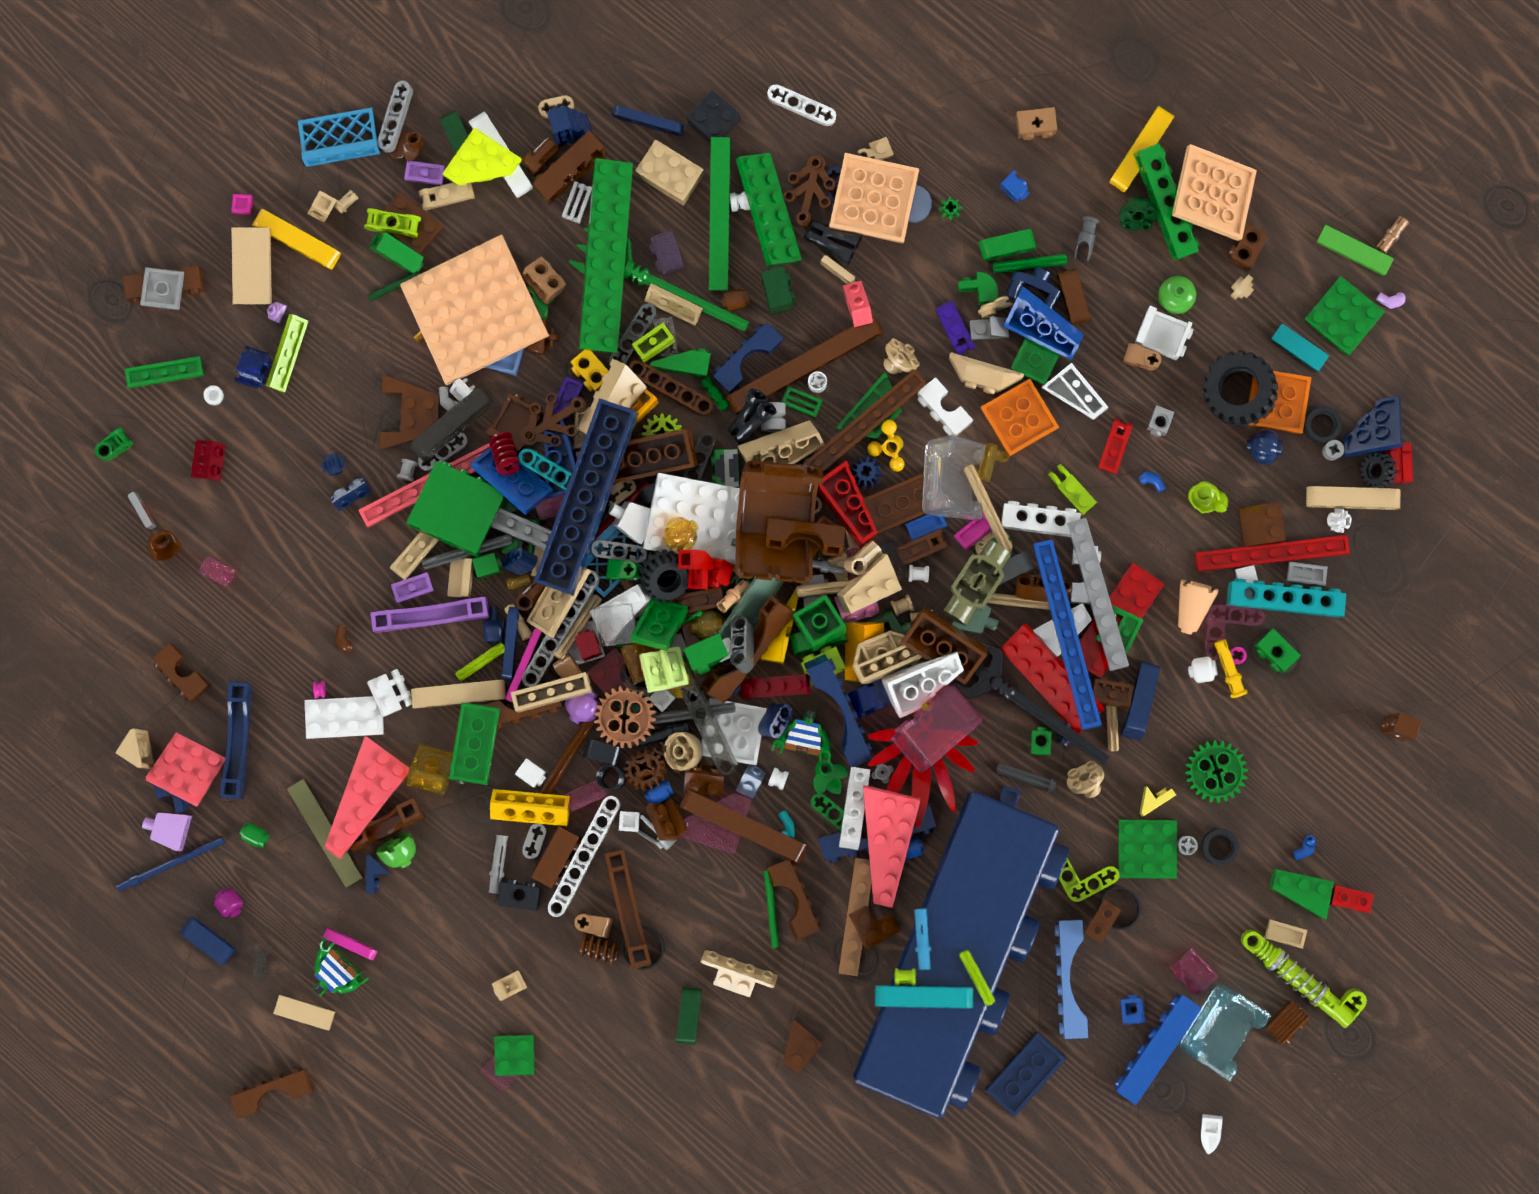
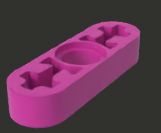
M327 928L323 935V938L327 937V940L370 960H374L378 952L330 928Z

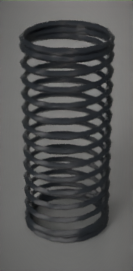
M613 765L600 767L595 775L598 786L605 790L617 791L626 782L624 770ZM614 768L618 773L619 779L615 786L609 788L605 785L603 777L607 770Z

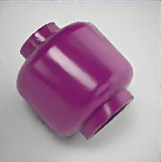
M225 888L215 895L214 905L223 917L231 916L234 918L241 913L240 909L243 906V901L234 889L228 890V888Z

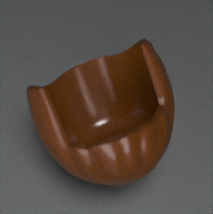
M160 529L154 531L148 540V552L156 561L171 559L181 548L178 538L168 530Z

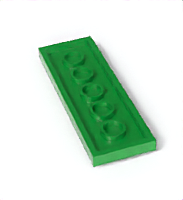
M771 153L738 157L736 163L767 267L800 262L802 258Z

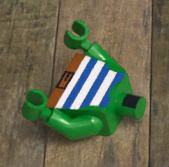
M810 710L804 711L803 720L795 719L794 722H789L782 735L776 738L771 748L772 751L775 747L780 748L779 754L783 752V749L819 756L820 763L824 757L828 759V763L831 760L830 740L824 728H821V724L814 723L816 712Z
M326 937L320 943V949L314 965L316 971L314 975L320 981L313 987V990L319 996H322L327 989L332 993H348L356 990L360 985L369 980V978H362L364 971L359 972L336 948H332L335 945L334 942L328 945L326 942L328 938Z

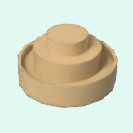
M1249 274L1245 279L1240 276L1231 287L1234 290L1231 297L1235 300L1238 297L1241 299L1243 297L1248 298L1254 291L1252 288L1254 284L1251 282L1254 278Z

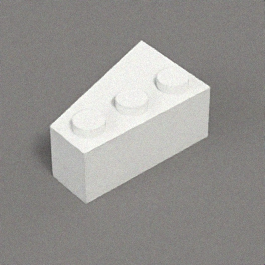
M637 584L590 611L607 646L614 645L617 637L625 632L626 625L638 618L649 604L652 597H650L642 584Z
M1083 603L1071 609L1077 634L1092 620ZM1053 620L1033 630L1057 657L1061 654Z

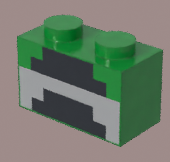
M738 449L715 450V455H711V464L715 466L716 474H712V483L739 488Z

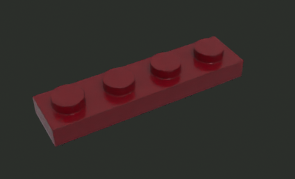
M808 674L745 679L741 682V699L811 694L810 677Z

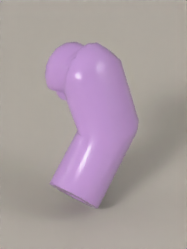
M1380 292L1376 301L1392 309L1402 306L1405 303L1406 297L1401 292L1391 297Z

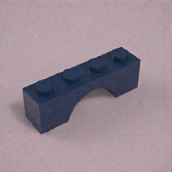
M768 323L764 326L760 324L754 331L755 335L751 339L746 338L740 345L742 348L738 352L733 351L727 358L729 361L724 366L721 364L714 370V380L729 395L743 382L740 369L742 362L747 356L756 352L770 355L783 342V337Z

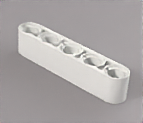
M485 112L468 121L472 129L475 127L508 149ZM520 166L517 167L512 176L504 177L516 198L533 189Z

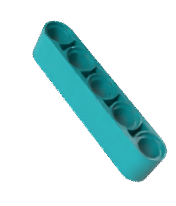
M524 449L520 452L519 461L521 464L564 490L567 489L573 472L536 450ZM531 452L533 455V460L530 463L525 461V454ZM544 462H547L550 466L549 471L546 473L541 470V465ZM560 472L566 474L564 482L558 481L557 476Z
M875 986V1006L973 1008V987Z

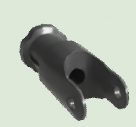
M1083 216L1082 220L1084 223L1082 231L1079 232L1074 258H1077L1080 246L1087 244L1089 245L1087 261H1089L1096 237L1094 233L1099 220Z

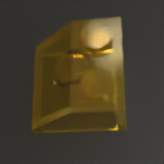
M420 744L409 768L407 786L444 796L450 781L449 774L453 753Z

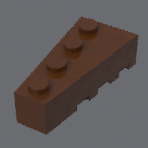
M589 130L557 161L553 162L548 170L539 174L534 179V188L550 205L570 188L575 181L577 182L594 167L595 158L604 159L606 157L604 146Z

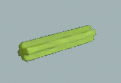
M499 642L455 673L457 678L463 681L504 653L505 645Z
M968 950L961 952L959 957L985 1005L993 1004L995 999Z

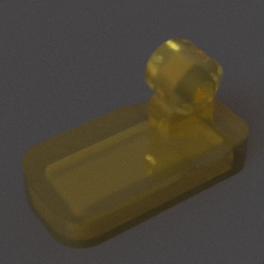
M985 444L978 472L982 482L990 481L995 460L1002 463L1009 459L1007 452L997 450V444Z

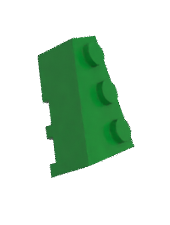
M720 633L684 649L692 670L695 674L699 673L700 675L710 672V667H713L729 655Z
M1272 869L1269 884L1271 890L1313 913L1320 919H1327L1333 881Z

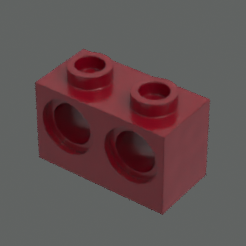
M582 630L578 632V636L574 637L581 658L584 661L603 655L596 633L593 630Z

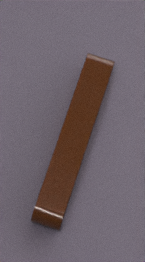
M687 789L679 806L795 862L801 863L807 851V845Z

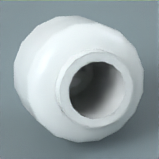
M1208 656L1193 659L1192 666L1188 667L1190 678L1194 677L1197 683L1213 681L1215 676L1218 675L1216 661Z

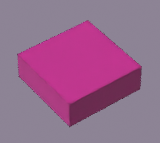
M233 194L232 214L251 215L253 196Z

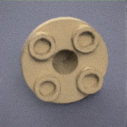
M894 338L887 343L885 349L888 358L884 359L883 364L889 373L897 374L898 372L901 373L902 370L912 372L919 366V362L914 355L915 350L910 344L905 345Z
M1089 761L1078 768L1071 769L1067 773V786L1071 792L1084 794L1087 798H1093L1100 793V784L1104 779V771L1095 761Z

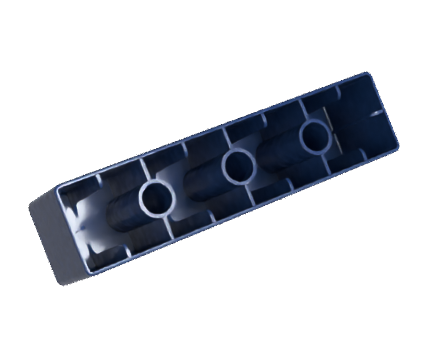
M972 791L968 793L921 908L926 909L928 939L929 947H931V951H929L931 969L919 970L918 952H915V948H917L916 925L913 927L897 968L899 970L915 968V986L973 987V1008L881 1007L853 1074L855 1084L935 1118H942L948 1105L961 1110L965 1109L980 1074V1066L966 1061L977 1033L980 1031L994 1036L1009 1003L1010 993L996 987L1008 958L1020 963L1025 961L1039 928L1040 921L1026 915L1036 887L1039 885L1053 890L1068 857L1069 848L1055 842L1059 833V827L1056 824L979 792ZM965 950L970 952L995 999V1002L989 1006L985 1005L959 957V954ZM895 974L890 986H895ZM899 984L898 986H912V985H911V984Z

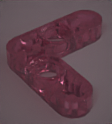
M1227 605L1212 606L1207 614L1205 656L1210 657L1212 660L1219 659L1218 654L1212 657V653H1209V650L1213 648V643L1209 644V640H1223L1225 624L1258 626L1264 621V613L1257 608ZM1217 608L1220 613H1225L1226 609H1228L1227 620H1224L1226 616H1219L1216 619L1212 612ZM1233 610H1238L1241 613L1239 621H1234L1231 618ZM1245 611H1248L1247 615L1250 616L1256 612L1260 619L1255 623L1253 619L1247 618V622H1244ZM1213 627L1220 630L1221 634L1218 638H1213L1210 635V630Z

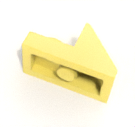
M1145 786L1140 815L1145 816L1176 796L1173 789L1167 790L1164 788L1156 793L1157 797L1155 798L1150 789Z

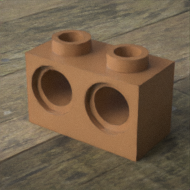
M542 256L525 267L521 275L523 280L545 304L560 295L566 286L563 277L558 275L553 270L551 264L545 261Z

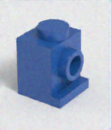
M1014 170L1001 183L1000 189L1017 203L1020 199L1023 201L1030 192L1028 187H1026L1027 183L1022 178H1017V172Z
M1138 995L1126 996L1125 1000H1121L1123 1024L1146 1023L1143 999L1138 998ZM1134 1006L1137 1007L1136 1013H1132L1131 1011L1132 1007Z

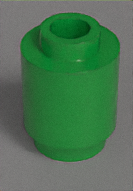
M252 823L244 824L239 833L242 841L256 848H264L270 837L266 830Z

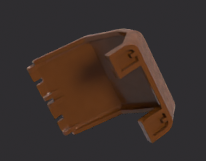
M747 461L745 463L741 476L736 523L735 573L739 578L752 579L753 576H756V579L772 580V578H775V581L791 582V579L798 583H809L812 579L813 542L804 539L795 540L789 543L785 550L765 548L768 518L814 523L818 485L823 483V472L819 467L761 461Z

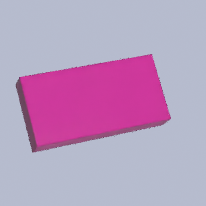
M984 512L954 535V538L966 551L992 531Z

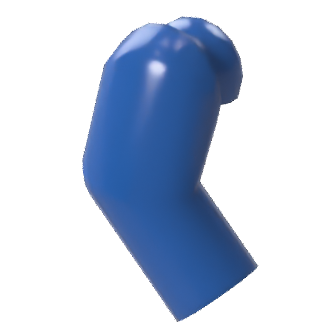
M1307 835L1302 848L1292 852L1295 860L1313 854L1316 846L1314 836Z

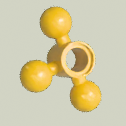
M886 420L882 423L881 429L888 436V439L884 444H880L877 441L869 443L867 451L871 456H878L882 451L886 455L892 456L889 466L893 471L899 472L905 465L904 460L898 455L899 451L903 448V440L899 436L894 435L897 429L896 423L893 420ZM889 442H894L897 445V449H891Z

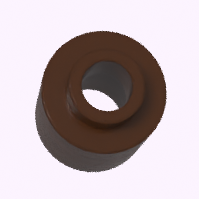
M737 289L723 293L724 297L721 298L723 309L727 308L728 312L746 307L745 305L750 304L746 289Z

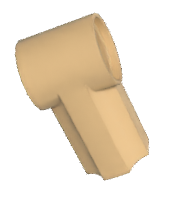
M870 540L854 556H850L845 560V570L856 575L864 574L867 567L882 554L881 548L874 541ZM857 561L858 567L854 570L853 565Z

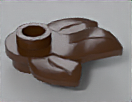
M401 132L397 146L391 152L390 157L398 160L405 157L408 162L414 160L419 154V148L424 144L423 136L418 132Z

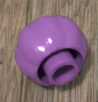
M592 691V693L565 700V707L570 715L569 719L577 724L580 721L590 722L596 719L598 716H595L594 713L600 711L596 708V705H600L599 700L596 699L598 695Z

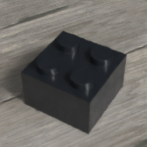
M713 90L687 117L688 124L710 144L711 137H726L741 121L740 114Z

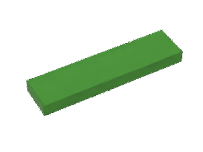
M1327 225L1324 226L1316 242L1382 276L1387 274L1394 258Z

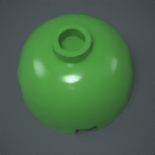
M1184 276L1169 277L1158 290L1159 304L1163 310L1170 314L1187 312L1196 300L1194 284Z
M410 832L399 834L400 838L389 839L377 849L378 857L386 866L405 868L411 864L410 860L416 853V845Z

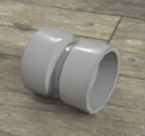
M766 402L772 403L777 413L761 425V431L778 432L786 429V420L783 418L786 415V404Z

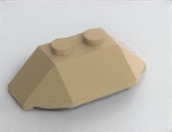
M952 352L949 356L950 363L960 381L965 383L966 387L971 389L979 387L988 394L999 393L1020 382L1024 376L1023 373Z
M888 631L858 644L852 667L861 684H867L902 670L923 657L901 643L905 635Z

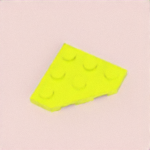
M474 127L442 174L456 185L462 186L467 183L512 176L522 159Z

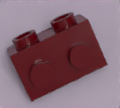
M196 440L190 477L220 481L226 445L216 441Z

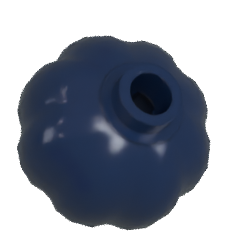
M1262 429L1254 434L1252 440L1248 439L1247 451H1250L1252 458L1257 463L1268 465L1275 462L1277 456L1282 455L1283 441L1278 440L1279 435L1273 430Z

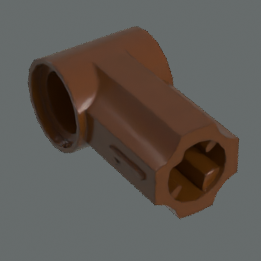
M547 137L534 151H530L523 157L521 164L533 176H536L559 151V148Z
M533 582L516 599V606L519 608V611L522 613L530 612L546 586ZM522 599L530 601V605L527 608L520 607L519 603Z

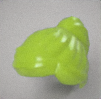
M1202 481L1189 490V501L1201 514L1213 511L1222 513L1227 510L1228 497L1210 482Z

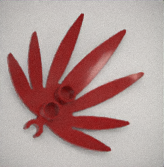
M922 714L918 715V722L921 725L920 729L891 728L868 735L869 739L880 742L902 740L878 753L868 763L870 767L888 762L901 754L905 749L908 750L897 766L887 791L899 793L909 774L912 762H915L912 777V797L920 798L915 819L916 828H920L928 805L931 786V763H933L936 779L946 803L952 812L956 811L953 786L939 751H942L950 761L962 769L972 773L975 772L974 767L967 758L958 750L946 744V742L966 747L978 745V741L954 731L929 730V725L933 721V717L930 714L927 722L922 721Z

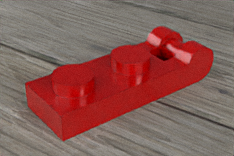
M1114 418L1098 469L1117 474L1133 424L1128 422L1125 424L1120 422L1119 419ZM1117 429L1124 431L1123 435L1117 434Z

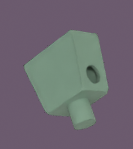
M986 605L983 611L976 610L966 626L954 620L952 625L963 632L981 635L984 627L995 631L999 620L989 617L991 608Z

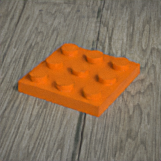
M1273 371L1278 383V398L1274 402L1275 407L1273 410L1268 411V416L1265 419L1262 417L1258 420L1259 423L1255 425L1250 423L1249 425L1302 434L1312 377ZM1252 376L1248 403L1254 399L1258 392V382L1254 376Z
M1031 379L1026 380L980 407L1009 457L1059 428Z

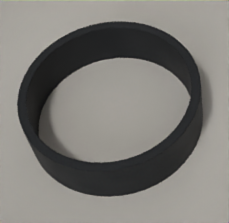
M1123 887L1110 888V889H1108L1107 891H1105V892L1101 895V897L1099 898L1098 905H1097V910H1098L1099 906L1101 905L1103 898H1104L1109 892H1111V891H1113V890H1117V889H1122V890H1125V891L1129 892L1130 894L1133 895V897L1135 898V900H1136V902H1137L1138 910H1137V915H1136L1135 919L1133 920L1132 923H1130L1129 925H1127V926H1125V927L1117 928V927L1111 926V928H1112V929H1115V930H1125V929H1128V928L1132 927V926L1138 921V919H1139V917H1140V914H1141V904H1140V901H1139L1137 895H1136L1134 892H1132L1131 890L1127 889V888H1123Z
M642 927V929L655 933L662 945L660 958L655 964L649 967L638 968V970H647L656 966L661 961L665 946L662 937L657 931L649 927ZM623 939L621 946L622 956L626 963L630 965V962L625 955V941Z

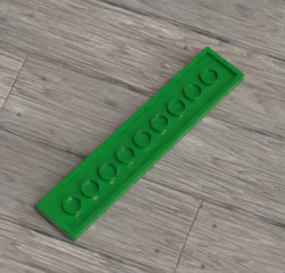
M594 159L579 349L618 352L633 163Z

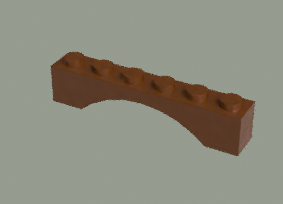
M773 595L760 608L754 639V666L767 651L774 639L779 636L786 624L791 621L794 614L788 605ZM730 661L719 668L713 669L701 683V686L707 694L724 704L748 673L739 672Z
M624 849L606 853L605 862L631 970L650 966L651 961L634 898Z

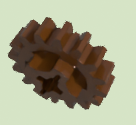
M647 750L644 751V754L637 751L638 756L631 755L632 760L626 761L628 767L624 768L626 773L624 776L629 785H634L636 790L640 787L643 791H646V787L653 790L654 784L659 786L658 781L665 779L663 776L666 773L664 760H662L660 755L656 756L655 751H652L650 754Z

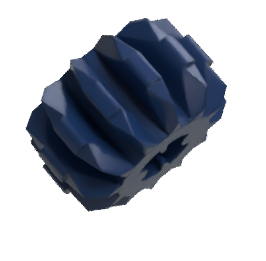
M866 456L865 462L859 457L858 461L860 464L853 462L852 465L856 469H850L852 474H856L853 475L855 480L858 479L856 485L859 486L862 482L863 489H866L867 483H869V486L873 488L872 480L876 483L880 482L876 476H882V472L876 470H879L881 465L874 466L877 460L873 459L870 463L869 456ZM864 468H867V471L868 469L870 470L868 477H865V474L862 476Z

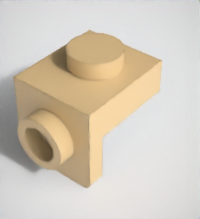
M519 970L492 983L494 993L500 1001L527 988Z

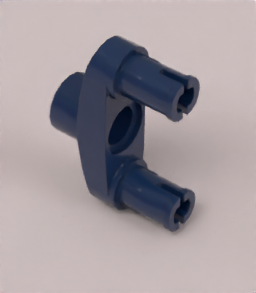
M1036 267L1032 275L1014 272L1006 296L1016 300L1022 285L1026 284L1046 293L1047 297L1044 303L1053 309L1057 300H1060L1062 292L1048 283L1051 276L1050 272Z

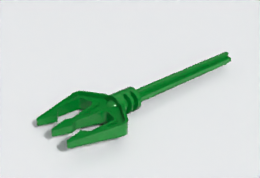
M627 238L624 267L625 279L631 277L632 282L638 280L639 286L654 284L703 308L702 312L741 331H746L749 321L650 274L648 268L641 270V265L635 267L636 263L633 262L631 241ZM576 245L584 253H587L586 245ZM569 260L571 265L585 275L584 263Z

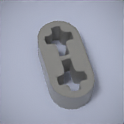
M536 823L529 828L522 849L523 855L526 858L534 859L539 856L547 834L544 825ZM540 826L543 834L538 835L537 840H534L535 833L533 829H537ZM535 842L534 849L537 852L532 853L530 856L526 848L531 847L532 843Z

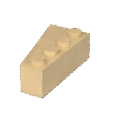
M612 359L610 363L611 368L608 374H605L602 378L604 382L599 392H595L593 396L594 401L591 407L587 408L577 428L584 437L588 431L599 398L631 408L647 388L626 364Z
M809 420L737 447L745 462L761 461L795 464L822 448L825 444L819 432Z

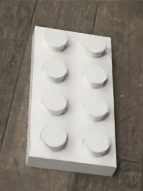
M373 696L305 700L306 739L384 735L383 716Z

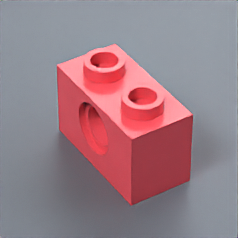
M862 281L843 285L845 300L854 327L873 323L870 305Z

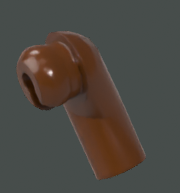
M338 625L335 643L342 652H351L353 644L345 638L347 627Z

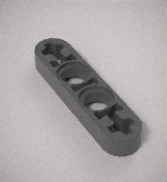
M644 304L640 307L618 343V350L620 349L623 353L628 354L627 357L623 354L621 361L626 365L635 350L633 347L630 350L624 349L623 342L631 340L634 343L646 334L656 317V309L652 304ZM650 308L651 313L653 315H648L646 317L645 322H648L646 325L642 320H639L638 318L640 317L641 319H643V317L645 316L643 310H648ZM635 324L643 326V331L640 334L633 332L632 328ZM621 352L612 353L609 362L611 363L614 358H619Z

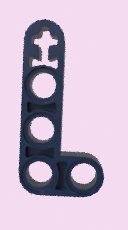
M1141 661L1132 693L1131 706L1122 727V737L1140 741L1143 737L1151 711L1160 666Z

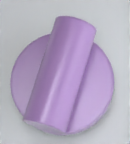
M279 302L271 304L267 310L268 318L280 324L287 306Z

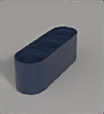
M192 916L179 932L184 938L223 966L236 950L231 944Z

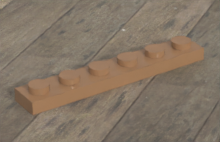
M855 858L839 974L858 976L863 943L849 914L863 906H868L872 880L870 860Z

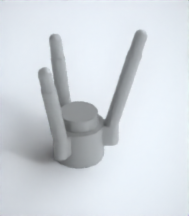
M640 815L644 823L656 833L653 824L643 815ZM640 830L636 832L655 844L660 850L663 848L667 851L676 842V840L658 842Z

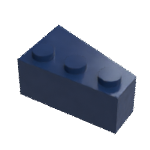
M560 105L550 108V111H547L558 147L577 142L589 130L593 133L588 116L584 113L566 106L561 107Z

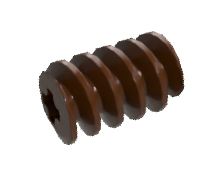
M584 932L579 946L580 957L587 953V959H591L594 955L596 962L600 958H602V964L609 960V964L612 967L618 958L621 944L618 948H616V942L609 946L608 939L602 944L601 937L594 941V935L592 934L586 939V932Z

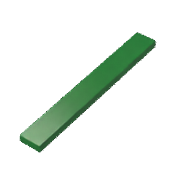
M711 137L709 291H728L730 137Z

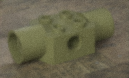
M988 540L979 555H971L950 588L953 596L943 612L954 621L966 626L976 610L983 611L1005 575L1002 568L1010 558L1011 553L996 542Z

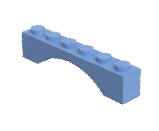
M1083 920L1057 921L1058 925H1054L1055 937H1058V944H1055V954L1059 956V964H1056V974L1060 976V983L1057 984V994L1061 995V1003H1058V1014L1062 1015V1023H1059V1034H1063L1064 1039L1088 1038L1087 1018L1076 1004L1070 985L1072 960L1077 948L1083 941Z

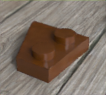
M794 1019L783 1061L798 1074L823 1043Z

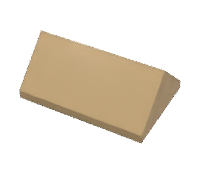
M131 729L115 753L138 768L152 769L154 760L148 731Z

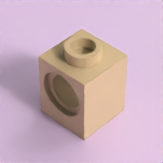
M319 191L307 214L324 223L336 199Z

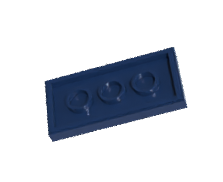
M1036 1032L985 1091L1015 1117L1066 1058Z

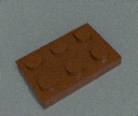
M401 191L383 210L385 212L421 217L417 228L418 237H408L392 233L407 247L420 255L444 229L441 224ZM390 220L388 226H395L397 220Z

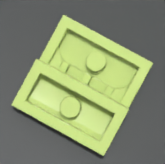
M680 646L669 648L667 651L660 650L639 655L648 693L689 684Z

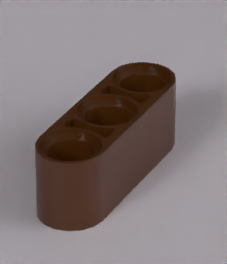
M1076 268L1057 273V280L1062 292L1069 323L1077 325L1090 321L1089 311Z
M1020 574L1017 577L1014 593L1018 598L1048 602L1041 575ZM1063 578L1068 600H1070L1073 585L1071 581Z

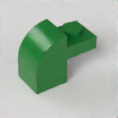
M977 272L976 280H973L972 277H967L958 281V293L977 291L978 306L992 303L998 298L997 284L986 273Z

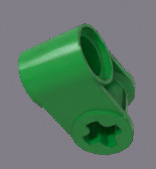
M122 427L117 428L96 445L95 454L101 460L109 462L120 453L129 449L133 445V441L125 436ZM108 447L109 453L106 456H102L101 451Z
M608 559L606 579L640 580L639 574L641 572L639 569L642 565L632 561Z

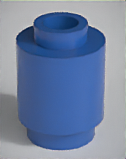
M668 780L660 781L659 786L654 784L653 790L649 787L646 788L647 792L644 795L648 803H661L671 798L670 796L674 792Z
M917 837L910 839L905 860L922 855L921 851H925L922 839L918 840Z

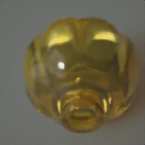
M680 516L673 517L666 523L663 531L665 536L662 538L670 550L673 548L677 552H679V549L691 550L696 544L697 530L699 528L694 520L689 521Z
M714 609L703 610V614L700 617L694 618L689 623L690 633H694L696 639L700 642L719 634L725 622V618L721 617L720 613Z

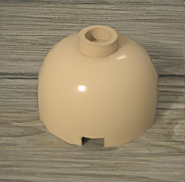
M673 733L665 742L667 747L664 757L667 764L674 770L692 769L697 766L702 758V744L691 733Z

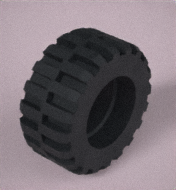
M1238 351L1237 354L1229 352L1226 357L1222 358L1220 356L1217 358L1218 362L1216 364L1212 363L1209 366L1210 371L1205 373V383H1202L1203 397L1212 414L1220 419L1221 422L1229 423L1233 427L1238 425L1248 427L1250 423L1254 425L1259 423L1258 420L1262 417L1265 419L1268 416V411L1273 410L1275 407L1274 402L1278 398V383L1270 365L1262 357H1257L1252 352L1248 354L1244 351ZM1238 373L1251 374L1258 382V392L1254 399L1247 404L1238 406L1228 403L1222 392L1225 382L1231 376Z

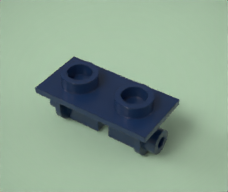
M358 477L347 485L350 490L346 491L343 486L332 493L333 495L330 498L339 511L347 508L350 504L371 492L363 477L360 479Z

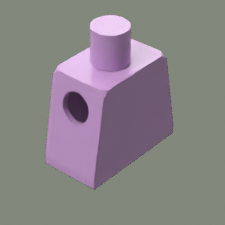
M157 813L155 819L146 817L142 828L152 831L151 840L175 851H183L192 816Z

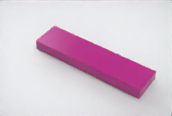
M534 629L505 697L510 702H513L511 692L520 689L523 682L522 676L531 662L543 632L539 629Z

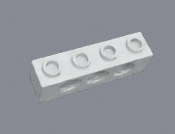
M1008 501V504L1004 503L1001 524L1004 529L1071 537L1067 523L1079 520L1081 513H1076V509L1065 508V511H1060L1055 506H1046L1045 509L1038 508L1037 504L1027 503V506L1019 505V502ZM1018 512H1024L1027 519L1020 521L1016 515ZM1036 515H1044L1046 518L1045 523H1038ZM1060 516L1064 519L1065 523L1063 526L1056 525V517Z
M851 767L839 847L855 850L859 848L865 810L863 785L868 786L869 769Z

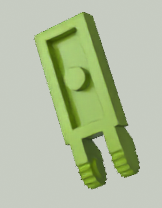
M1059 464L1057 468L1066 479L1061 483L1056 474L1050 472L1048 476L1057 485V489L1083 516L1097 502L1072 474L1070 475L1065 467Z

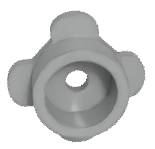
M876 765V769L872 772L871 776L873 779H879L883 783H888L890 780L889 776L894 769L891 765Z

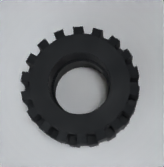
M662 549V552L654 551V555L649 554L647 556L649 559L647 561L644 559L642 562L644 566H640L639 571L641 574H639V578L650 597L652 596L656 601L659 599L662 603H665V600H667L669 603L674 598L676 600L680 599L679 596L681 594L684 596L686 594L685 589H688L689 569H678L679 554L672 550L668 552L666 549ZM673 570V573H675V576L670 577L667 581L657 582L662 572Z

